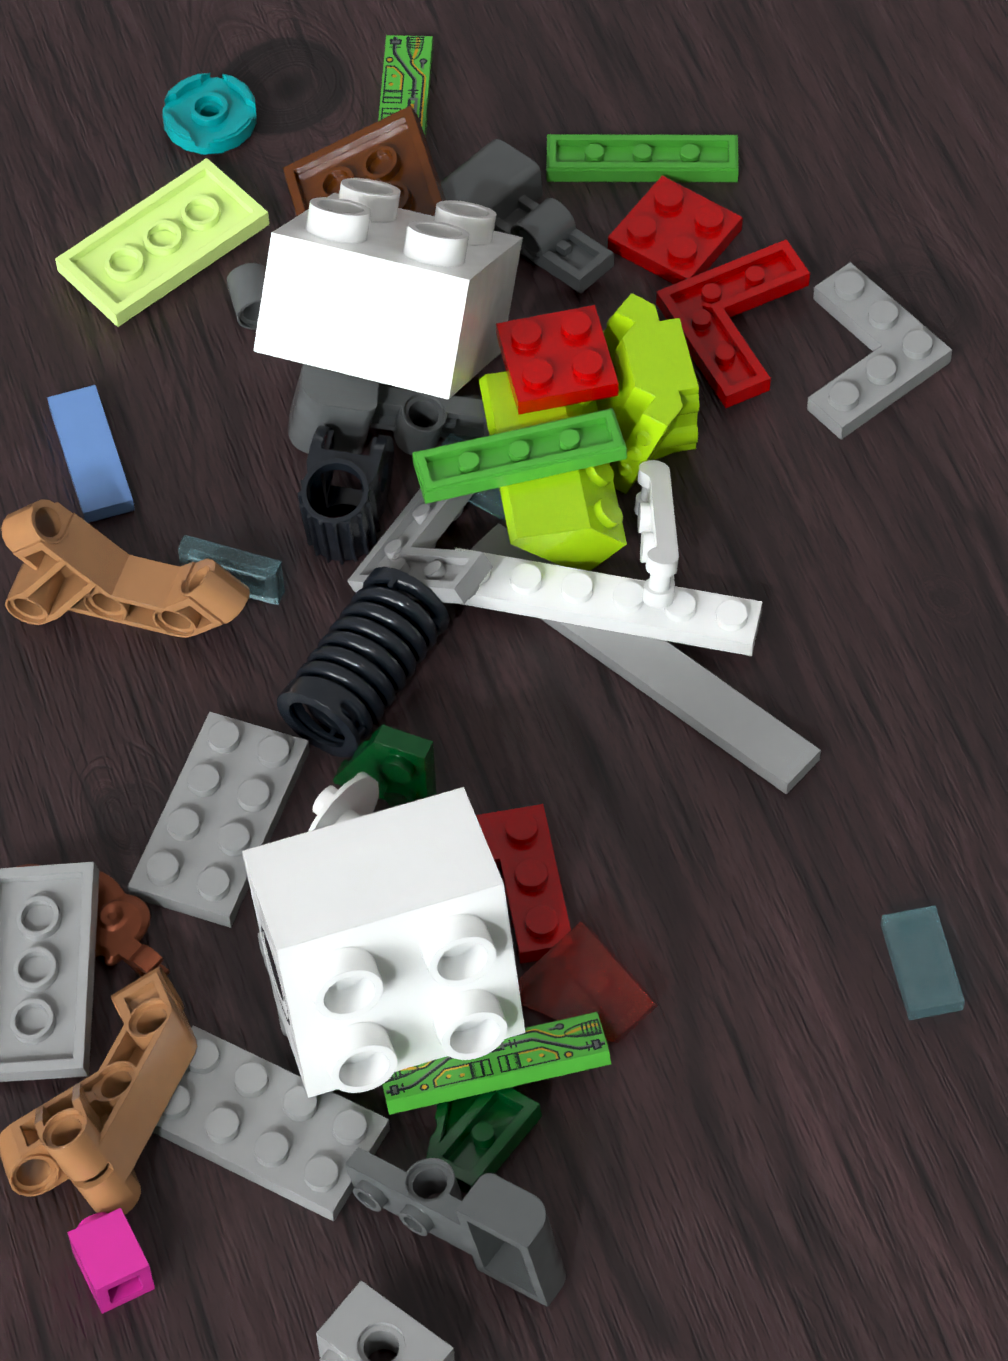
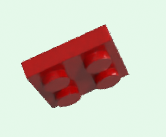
M661 176L608 236V249L672 284H676L706 272L740 233L743 217Z
M595 305L496 323V337L518 415L618 396L619 383Z

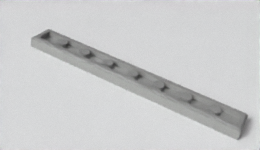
M500 523L470 549L558 565L510 544L508 530ZM541 619L786 795L820 760L821 750L667 641Z

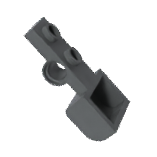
M493 139L440 181L446 201L470 202L495 211L494 231L523 237L520 254L579 293L584 292L614 267L613 252L578 230L571 213L561 202L554 198H547L540 204L535 202L543 195L541 170L538 164L500 139Z
M307 364L302 365L289 413V438L297 449L309 454L313 436L319 426L332 427L334 430L335 451L360 455L362 454L369 428L392 430L397 446L409 455H412V452L435 448L440 437L467 441L489 436L481 396L463 395L461 397L452 396L450 399H445L408 389L380 386L379 382ZM412 421H422L426 423L429 427H419L415 425Z
M358 1147L345 1163L354 1186L353 1194L369 1209L380 1212L384 1208L399 1216L402 1223L416 1234L427 1236L428 1233H431L471 1254L477 1270L546 1307H549L562 1289L566 1280V1269L545 1206L534 1194L495 1174L487 1173L476 1181L465 1198H463L452 1167L444 1160L438 1158L422 1159L414 1163L406 1172ZM435 1193H442L435 1198L427 1199Z

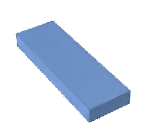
M96 385L47 397L51 416L84 520L89 523L134 511L133 498Z

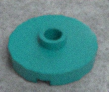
M210 73L196 74L177 83L168 91L164 99L165 106L162 109L164 130L171 141L186 151L203 155L223 153L241 145L251 136L257 123L255 96L245 83L234 76L222 74L223 78H211Z

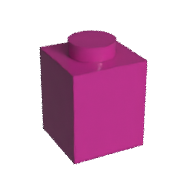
M121 1208L110 1213L99 1212L90 1215L82 1220L76 1229L67 1232L74 1257L102 1314L155 1289L149 1263Z

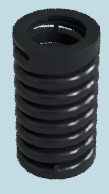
M390 567L375 568L363 582L362 589H359L354 594L350 604L342 610L339 619L330 626L328 633L318 642L317 648L307 657L306 663L298 669L295 679H292L277 697L279 713L289 727L301 738L309 740V744L333 756L352 757L360 746V740H364L371 734L373 724L381 720L384 716V709L392 705L395 700V694L405 687L406 679L415 673L417 664H420L426 658L427 651L434 647L437 642V636L447 629L449 616L441 600L431 589L406 572ZM402 590L417 598L427 608L430 615L417 602L397 591ZM302 703H304L307 709L319 722H321L324 726L331 730L330 733H327L325 730H323L309 716Z

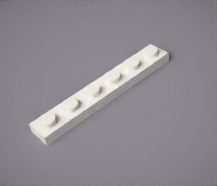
M455 547V550L473 551ZM485 552L483 553L493 567L479 584L476 594L463 604L752 656L762 614V601L675 586L674 600L670 606L654 608L648 606L642 600L645 582L643 580Z

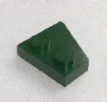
M382 724L372 734L369 741H364L356 749L350 761L346 759L342 761L333 779L334 784L343 786L358 773L364 771L378 782V798L385 800L392 807L437 795L433 741Z
M510 1087L439 1103L435 1115L437 1126L435 1133L430 1137L426 1158H438L447 1162L454 1171L460 1190L468 1194L482 1175L496 1173L542 1117L540 1104Z

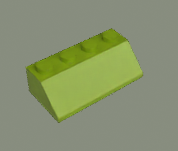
M506 371L485 374L479 379L489 435L598 411L597 402L594 400L518 415ZM610 463L499 487L510 544L560 566L591 571L626 546L627 542L622 523L623 514L618 505L613 481L614 473Z

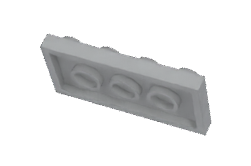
M209 712L129 882V895L136 896L147 903L231 928L250 887L242 851L270 842L310 753L309 740Z
M94 862L0 868V1082L89 1076L99 869Z
M193 1025L192 1031L197 1041L195 1055L153 1133L334 1222L354 1189L345 1163L358 1147L375 1155L390 1130L389 1119L331 1091L308 1098L300 1076Z

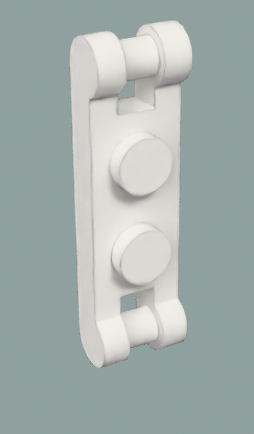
M647 460L639 466L637 481L642 486V490L636 494L634 507L635 514L638 515V533H642L640 561L646 563V570L650 573V578L643 585L642 600L648 606L665 608L670 606L674 600V574L677 572L679 560L671 477L668 465L657 460Z

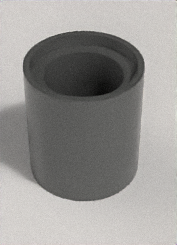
M258 263L238 266L229 273L226 280L239 325L246 329H257L266 272V267Z

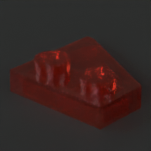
M582 921L518 979L521 1005L556 1020L598 1012L605 1038L615 1043L623 1039L658 1006L657 1002L589 926Z

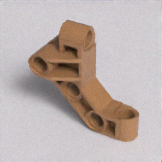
M41 499L8 514L2 523V538L6 546L16 557L24 562L7 596L5 607L15 618L28 624H46L60 618L67 611H72L175 637L187 638L232 621L245 607L250 595L248 586L209 558L179 567L129 555L59 502L54 503L50 500Z
M160 966L111 995L112 1002L124 1025L100 1069L9 1124L1 1132L0 1158L10 1186L17 1194L27 1197L38 1196L70 1179L96 1213H110L121 1208L125 1215L139 1201L141 1187L134 1171V1166L197 1049V1041L185 1015L184 1004L172 982Z

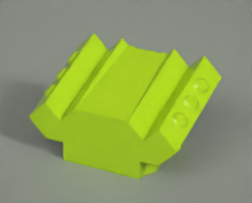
M633 293L629 295L615 314L610 317L607 327L603 331L619 383L618 396L596 400L598 411L613 408L627 447V459L611 462L615 489L625 494L637 481L639 466L642 462L656 460L674 452L696 449V443L698 442L697 418L700 408L699 386L680 318L659 321L656 306Z

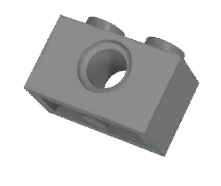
M363 1281L358 1283L316 1333L319 1356L321 1357L319 1361H370L368 1357L380 1349H388L395 1352L397 1356L392 1361H455L454 1348Z

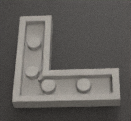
M851 262L814 287L813 300L873 351L808 397L807 410L840 440L951 362L952 349Z
M420 488L347 582L356 593L359 589H362L363 582L375 568L390 567L406 572L421 581L443 603L465 604L468 599L476 594L479 584L493 566L485 554L480 551L434 548L437 540L451 522L455 521L462 514L463 507L474 493L425 504ZM398 590V591H397V592H400V593H402V594L408 596V597L411 598L412 600H417V601H419L417 598H415V597L412 596L411 594H408V593H406V592H404V591H402V590Z

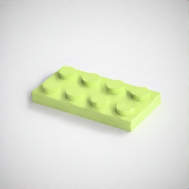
M206 158L55 258L57 270L119 327L269 225L268 212Z

